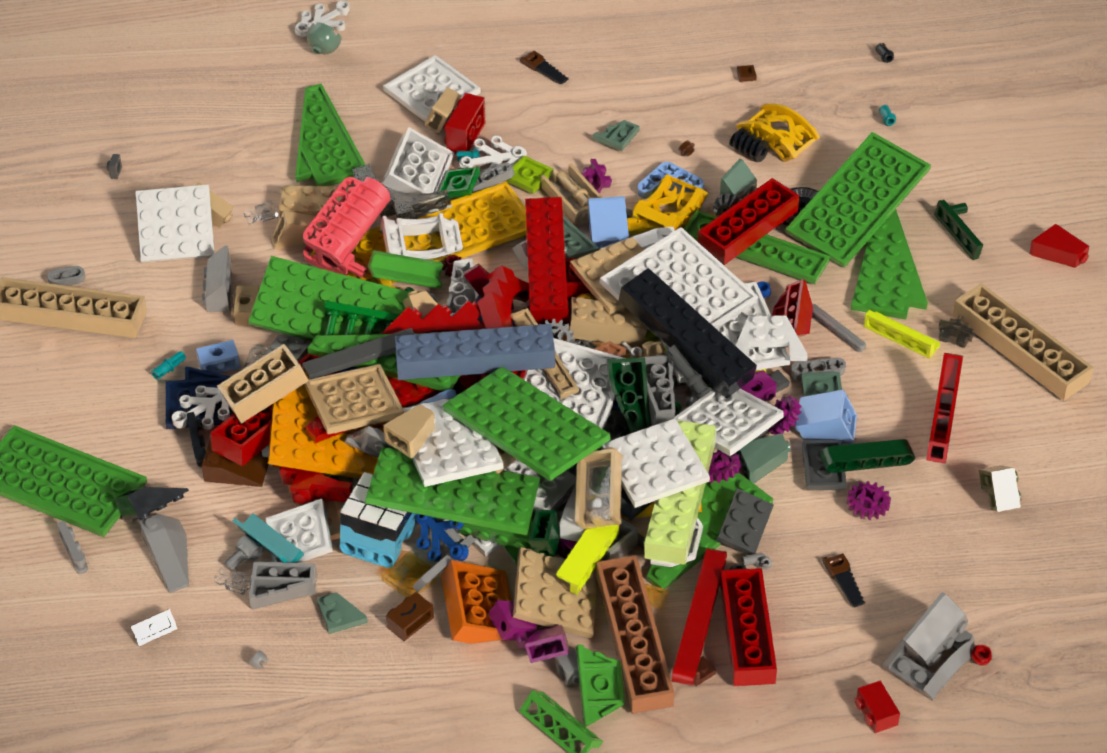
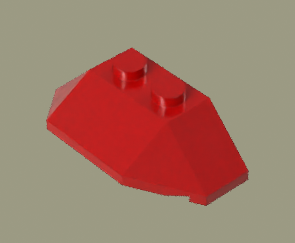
M802 279L786 286V291L778 299L772 316H787L798 337L810 333L813 304L806 281Z

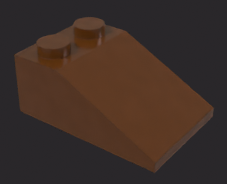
M210 436L202 463L204 482L263 487L269 464L268 458L263 457L261 451L244 466H241L212 451Z

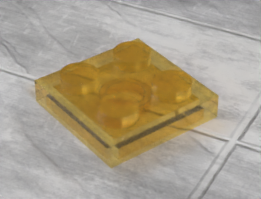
M409 551L393 567L381 575L382 581L403 596L408 597L417 592L412 586L432 566ZM438 574L431 582H429V583H428L422 590H420L418 593L421 594V593H422L426 588H428L434 581H436V580L440 577V575Z

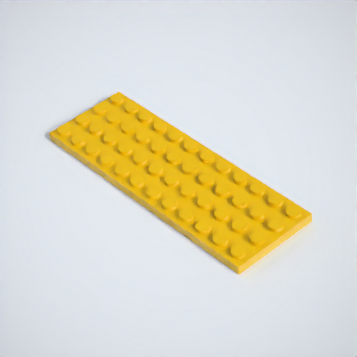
M507 181L402 218L425 219L443 213L444 218L448 220L452 218L457 221L463 248L461 251L450 255H457L461 259L527 235L526 207ZM381 226L368 230L351 253L355 255V262L367 269L373 250L386 252L383 233H380ZM440 231L416 236H404L406 250L428 251L443 248ZM315 250L310 253V256L315 255ZM446 255L431 260L444 263V258H447L450 255ZM369 269L362 278L350 271L347 276L377 283V279L372 277ZM391 280V284L399 282Z

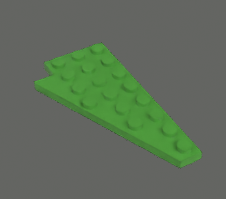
M322 83L306 87L295 174L296 182L313 178L316 186H332L342 183L348 177L360 178L369 175L367 166Z
M895 209L868 240L851 310L866 313L868 310L884 316L906 320L909 307L927 310L928 302Z
M391 334L316 336L308 347V354L323 357ZM396 352L354 366L364 368L380 364L386 376L398 379ZM461 375L405 379L403 381L443 392L452 389Z
M734 473V478L728 477L727 482L724 479L720 483H717V481L710 483V481L706 482L701 500L702 512H698L697 516L703 525V531L696 559L686 562V565L679 564L673 567L652 564L646 580L662 592L704 558L707 548L716 549L722 544L716 541L737 488L772 504L773 498L740 473Z

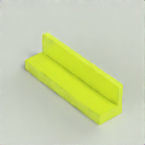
M868 310L865 314V328L926 358H930L940 346L939 341L878 312Z
M619 524L585 530L557 572L558 578L570 583L571 593L579 594L595 570L596 562L601 561L617 537Z

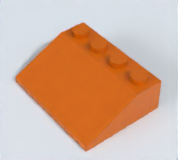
M451 560L442 572L441 580L452 640L470 644L503 640L488 613L497 600L512 601L506 570Z

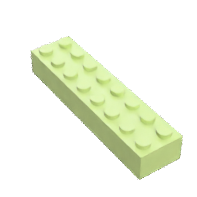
M677 420L708 473L716 444V426ZM706 483L655 501L644 542L645 559L686 565Z

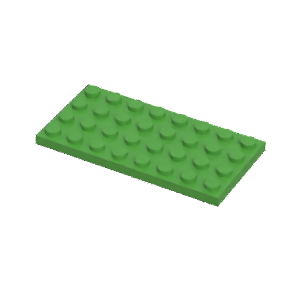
M871 132L785 229L786 234L817 252L829 255L830 260L845 268L929 172L931 164Z
M271 256L248 323L255 327L313 341L316 336L326 334L329 316L325 313L324 308L326 301L401 314L405 310L402 301L408 297L407 294L410 292ZM339 316L337 318L333 335H345L348 323L346 317ZM358 319L355 322L353 335H364L367 323ZM380 323L374 325L372 335L381 334L385 330V326Z
M500 367L443 404L444 412L549 481L611 440L610 433L504 367Z
M15 425L0 441V496L59 520H65L69 524L101 537L106 536L121 516L114 498L130 490L142 488L147 483L146 476Z
M382 447L366 495L365 504L527 535L540 478L503 470L496 474V471L424 487L412 458H409L397 449Z

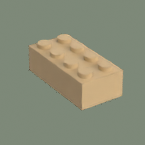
M283 186L279 208L280 218L283 211L316 216L339 186ZM342 196L337 197L336 200L339 202Z
M582 297L571 298L568 324L569 330H573V337L575 339L603 343L611 341L618 345H622L625 341L629 346L642 348L647 327L627 308L609 314L599 300Z
M283 344L217 385L239 421L243 423L309 380L300 364L286 345Z

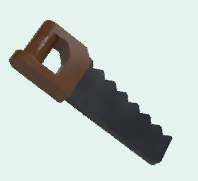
M532 51L527 56L520 58V62L533 71L537 70L558 84H563L569 80V77H565L562 72L552 67V64L546 62L544 56L536 51Z
M842 553L830 558H822L829 574L836 580L851 606L858 607L864 605L865 601L863 596H861L859 587H857L853 573H851L850 563L845 555ZM837 563H842V565L836 567L832 566Z

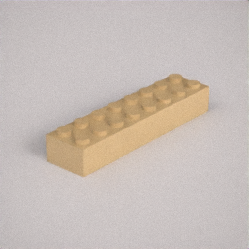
M4 277L0 279V320L137 338L147 314L145 297L140 295Z
M982 283L955 300L953 317L1063 401L1091 382L1093 366Z

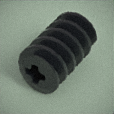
M740 128L734 133L729 142L731 147L745 153V155L750 156L752 159H756L758 162L763 161L768 153V142L766 140L762 141L761 137L757 138L755 134L751 135L750 131L745 132L744 128Z

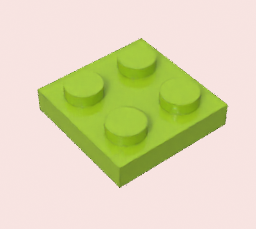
M524 155L513 166L514 176L506 181L534 194L541 187V176L545 175L549 179L553 175V168Z

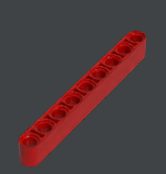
M706 549L675 660L672 682L691 686L694 684L720 587L721 570H724L727 552Z

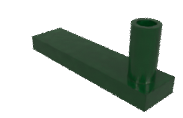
M939 200L934 213L936 218L972 260L979 259L983 244L958 216L967 213V204L959 203L949 206L945 200Z

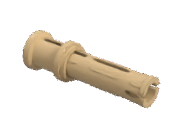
M565 171L559 172L557 174L558 178H556L557 181L573 195L574 201L580 204L582 208L588 206V199L593 197L588 195L587 190L581 189Z

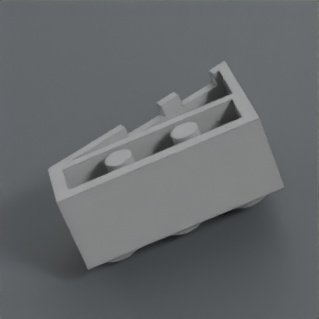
M253 562L249 595L252 610L315 594L317 583L315 564Z

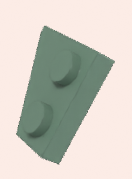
M623 120L616 125L607 127L606 131L601 134L594 133L593 140L623 151L639 132V125Z
M337 592L317 598V603L329 634L368 623L367 616Z

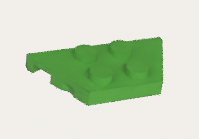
M578 644L576 646L583 725L587 727L625 704L623 677L620 661L607 658L602 653L593 652L584 648V645Z

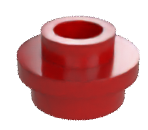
M978 645L972 649L971 658L976 664L984 666L991 661L992 652L988 646Z

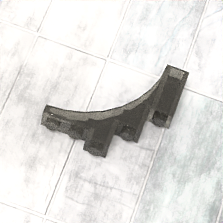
M370 164L353 168L354 178L362 182L366 177L377 180ZM385 186L390 193L391 199L380 215L381 217H389L396 214L397 218L418 219L419 217L451 208L452 202L447 190L426 194H409L395 191Z

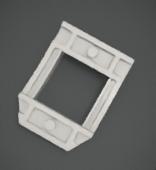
M443 213L425 219L397 218L396 220H389L386 216L382 217L380 233H383L386 253L431 260L461 251L463 248L458 222L452 218L450 220L444 218ZM440 231L443 248L428 251L406 250L404 236H416Z

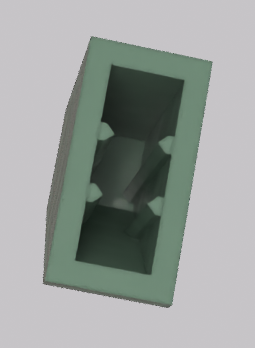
M782 434L755 439L746 444L736 453L739 456L745 477L754 484L785 463L788 459V452H790V444L788 441H785Z

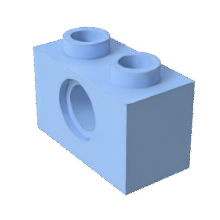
M233 340L196 348L201 370L219 374L240 369L239 355Z

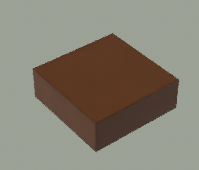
M754 65L737 66L736 71L739 82L757 80Z

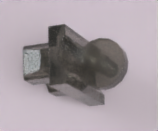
M959 315L957 320L950 318L949 322L940 320L939 341L946 343L949 342L950 336L957 337L955 345L965 348L969 341L972 342L973 329L968 328L969 323L963 322L962 315Z

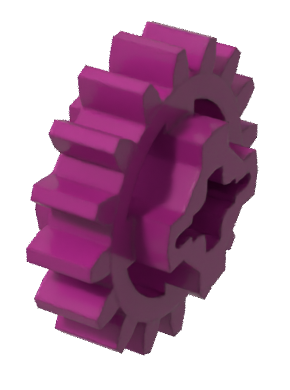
M790 395L787 397L782 396L781 401L777 399L776 404L773 405L783 411L784 417L768 429L771 434L783 435L785 430L789 432V427H794L796 421L799 420L797 416L801 414L802 411L799 409L802 406L798 400Z
M717 450L715 453L713 452L708 472L710 483L714 481L720 483L723 479L727 482L728 477L734 478V473H739V468H741L739 456L735 455V453L729 456L720 450Z
M869 481L866 482V485L859 482L858 487L853 485L852 490L848 491V509L854 510V516L860 514V519H863L865 516L868 517V520H871L873 516L879 519V514L885 516L886 511H889L891 502L889 491H884V486L877 487V482L873 485H870Z

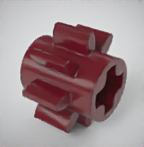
M450 255L444 258L442 270L445 271L446 276H452L454 261L461 260V257Z

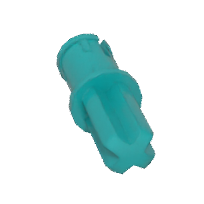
M179 351L169 359L165 358L159 366L151 370L152 376L159 380L170 371L173 372L174 368L186 359V355Z

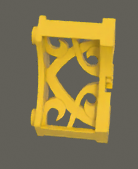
M774 103L763 104L760 106L761 110L753 117L736 125L738 130L744 128L745 132L750 131L751 135L755 134L757 138L761 137L762 140H766L769 143V147L780 156L783 162L796 158L799 153L820 138L816 128L804 117L786 106ZM782 121L787 123L789 132L773 129L771 122ZM803 137H804V139L806 140V142H804V143H802V142L800 141V140H803Z
M666 174L660 181L658 189L649 198L640 199L634 205L632 216L636 218L645 217L663 225L664 228L674 227L676 231L680 227L685 228L692 214L696 210H700L709 193ZM673 182L682 186L680 193L677 194L676 186L674 190L669 191ZM685 187L695 192H685ZM677 202V213H662L659 206Z

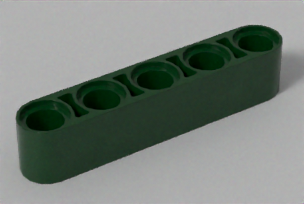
M906 439L830 446L824 448L820 453L826 470L829 473L904 466L915 460L914 452Z

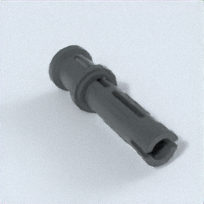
M675 345L665 351L686 378L688 387L691 386L698 395V400L712 390L702 380V375L693 370Z

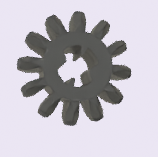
M729 192L726 195L722 193L715 199L713 212L718 217L741 201L742 198H736V194L731 195Z

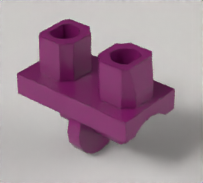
M591 158L590 167L584 168L581 174L600 193L602 188L610 187L612 179L610 176H605V165L598 164L596 159Z

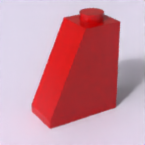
M1054 224L1031 241L1029 254L1076 268L1081 263L1083 264L1087 261L1090 246L1059 225Z

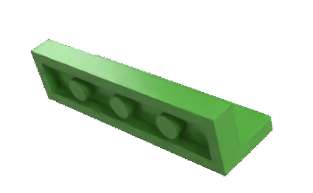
M372 251L367 266L372 277L434 288L442 287V283L439 280L443 268L442 262Z

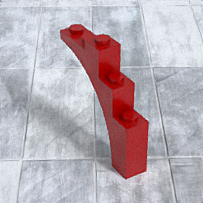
M501 265L488 274L490 282L482 288L484 297L477 301L486 329L513 327L511 317L512 301L519 300L525 303L529 300V283L515 277L513 270Z
M467 301L453 316L450 315L452 311L446 305L441 306L438 303L423 319L420 318L422 314L415 307L411 309L408 306L381 334H394L412 328L415 334L486 328L483 320L481 322L478 321L482 316L478 304Z
M944 353L926 461L946 464L963 355Z
M272 465L273 467H280L283 485H291L290 490L293 503L308 504L315 499L346 503L353 491L352 483L338 481L319 472Z

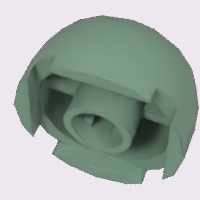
M317 22L316 25L312 23L307 34L308 44L316 54H330L334 52L341 43L342 38L339 33L337 35L333 33L334 29L321 22Z

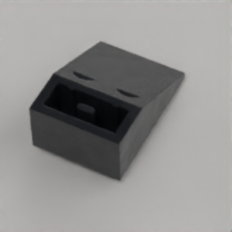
M142 487L130 490L114 498V501L123 519H132L133 522L150 516V512L159 511L167 507V503L176 502L184 498L183 494L188 492L189 489Z

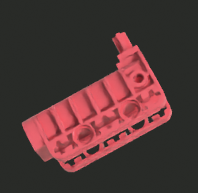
M353 177L345 178L303 233V242L306 244L303 251L305 261L320 269L339 274L342 273L343 275H347L350 271L361 278L364 277L368 269L356 263L355 255L351 253L389 203L391 197L385 186L369 177H366L363 182ZM354 184V187L351 186L347 193V185ZM342 196L341 200L338 202L336 198ZM323 222L320 227L316 226L317 223ZM315 250V255L308 256V253H312Z

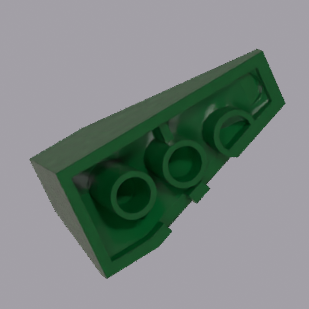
M645 357L608 359V380L630 434L651 427Z

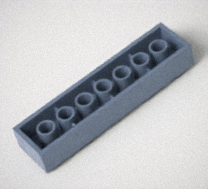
M551 324L395 336L398 380L492 373L500 367H504L509 371L555 368V347Z

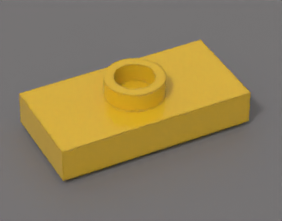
M645 217L627 218L628 235H639L656 228H663L661 224Z

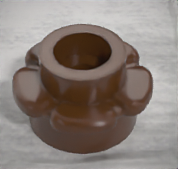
M689 140L682 143L678 149L681 152V156H690L695 150V144Z

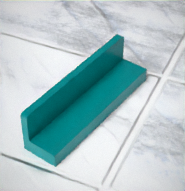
M253 513L243 524L236 518L232 520L245 534H248L282 563H297L305 555L299 548Z

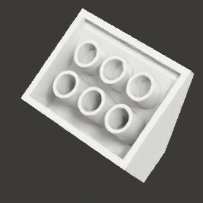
M408 127L399 140L382 185L389 192L398 196L435 202L454 152Z

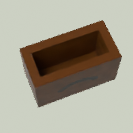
M415 592L387 613V628L402 641H406L434 618L433 605L419 593Z

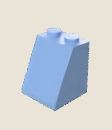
M625 196L588 199L590 240L600 250L602 247L629 238Z
M844 390L800 397L799 404L802 407L799 410L802 412L797 416L799 420L796 421L795 428L803 439L842 440V444H854L857 414Z

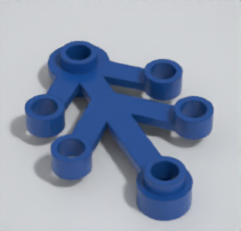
M416 514V520L421 525V537L417 540V547L419 549L427 550L430 547L431 542L428 538L429 527L432 529V549L428 552V559L430 561L438 562L442 557L440 539L450 549V555L453 559L464 561L468 557V547L456 543L445 531L448 529L459 530L463 527L464 523L457 522L456 525V521L451 520L437 523L434 520L436 517Z

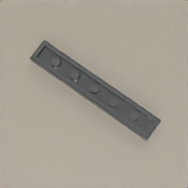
M412 328L304 362L302 366L309 379L325 376L395 353V336L414 335L415 333Z

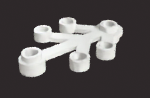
M347 1L337 2L336 9L324 16L322 14L325 13V6L323 4L315 5L314 20L309 24L308 21L312 19L311 12H302V21L296 24L295 34L300 37H306L312 23L316 25L317 22L335 27L337 31L344 30L345 22L343 20H328L338 15H347L350 11L349 3Z
M497 135L492 137L491 145L495 148L499 147L506 153H500L485 145L483 139H476L474 148L490 156L473 159L465 156L460 159L459 168H471L476 165L492 163L489 168L483 170L485 172L500 165L504 160H509L508 163L513 167L524 155L527 156V152L521 146L511 147L502 142V138Z
M198 386L195 389L197 397L183 395L179 399L180 406L183 408H188L192 404L198 405L187 413L194 412L195 416L206 410L205 418L202 419V427L205 430H211L214 427L213 416L217 403L222 401V406L218 410L219 419L225 421L230 417L229 405L218 388ZM207 395H215L212 398H206ZM184 411L173 413V425L179 429L185 428L188 424L187 413Z

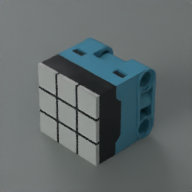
M364 472L341 509L340 549L346 555L391 568L401 554L403 540L410 538L418 524L416 513L365 504L373 475Z

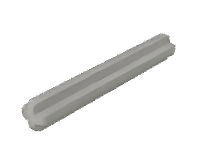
M813 304V317L858 352L866 349V343L819 306Z

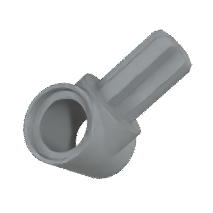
M248 534L242 536L236 544V552L225 561L226 567L229 570H234L244 560H256L262 554L263 547Z

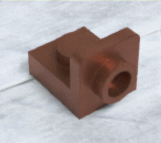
M704 656L700 658L694 680L695 686L716 674V669Z

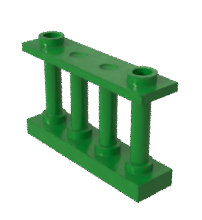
M326 301L324 308L325 313L329 316L325 335H333L336 320L339 316L346 317L348 320L345 335H353L355 322L358 319L367 323L364 335H372L374 325L380 323L386 329L400 314Z

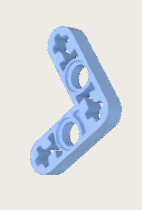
M663 162L638 184V196L649 198L658 189L660 181L666 174L674 178L685 177L681 181L703 189L704 181L671 162ZM655 178H656V179H660V181L655 182V181H653L652 179H655ZM673 182L674 185H676V186L682 188L681 185L676 184V183ZM685 187L687 192H695Z

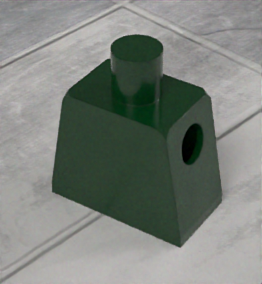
M536 510L528 541L536 553H544V555L552 557L557 555L560 542V527L556 510Z

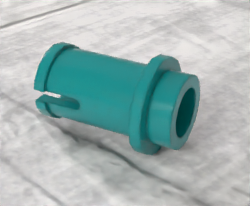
M882 105L879 108V113L883 118V123L892 126L896 122V116L891 112L888 105Z
M479 150L457 151V156H459L457 161L460 162V159L465 156L471 159L479 158Z

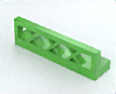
M532 690L519 712L569 753H578L575 750L574 741L581 740L585 744L581 753H589L591 748H599L603 740L543 691ZM532 702L537 704L538 714L532 715L527 711ZM544 716H552L553 727L545 726ZM565 727L568 730L569 739L562 740L560 738L559 728Z

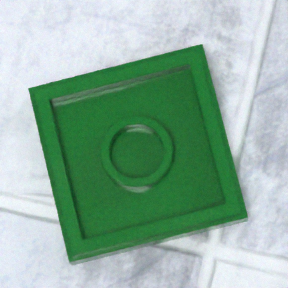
M479 167L447 171L437 193L439 199L471 195L481 172Z

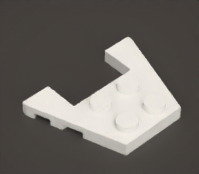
M787 316L747 317L735 345L747 357H749V347H789L790 361H807V352Z

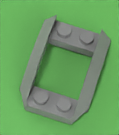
M966 630L961 634L959 633L951 647L955 652L935 674H932L904 656L907 649L903 639L882 663L881 668L934 701L937 693L941 688H944L953 675L968 660H972L971 651L974 648V636Z

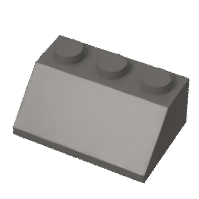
M223 246L208 259L207 267H204V278L206 280H203V291L205 293H202V304L206 305L207 312L229 311L232 270L228 246Z
M942 592L903 638L909 656L927 669L936 665L940 661L943 652L952 647L957 635L963 633L967 628L968 620L966 614Z

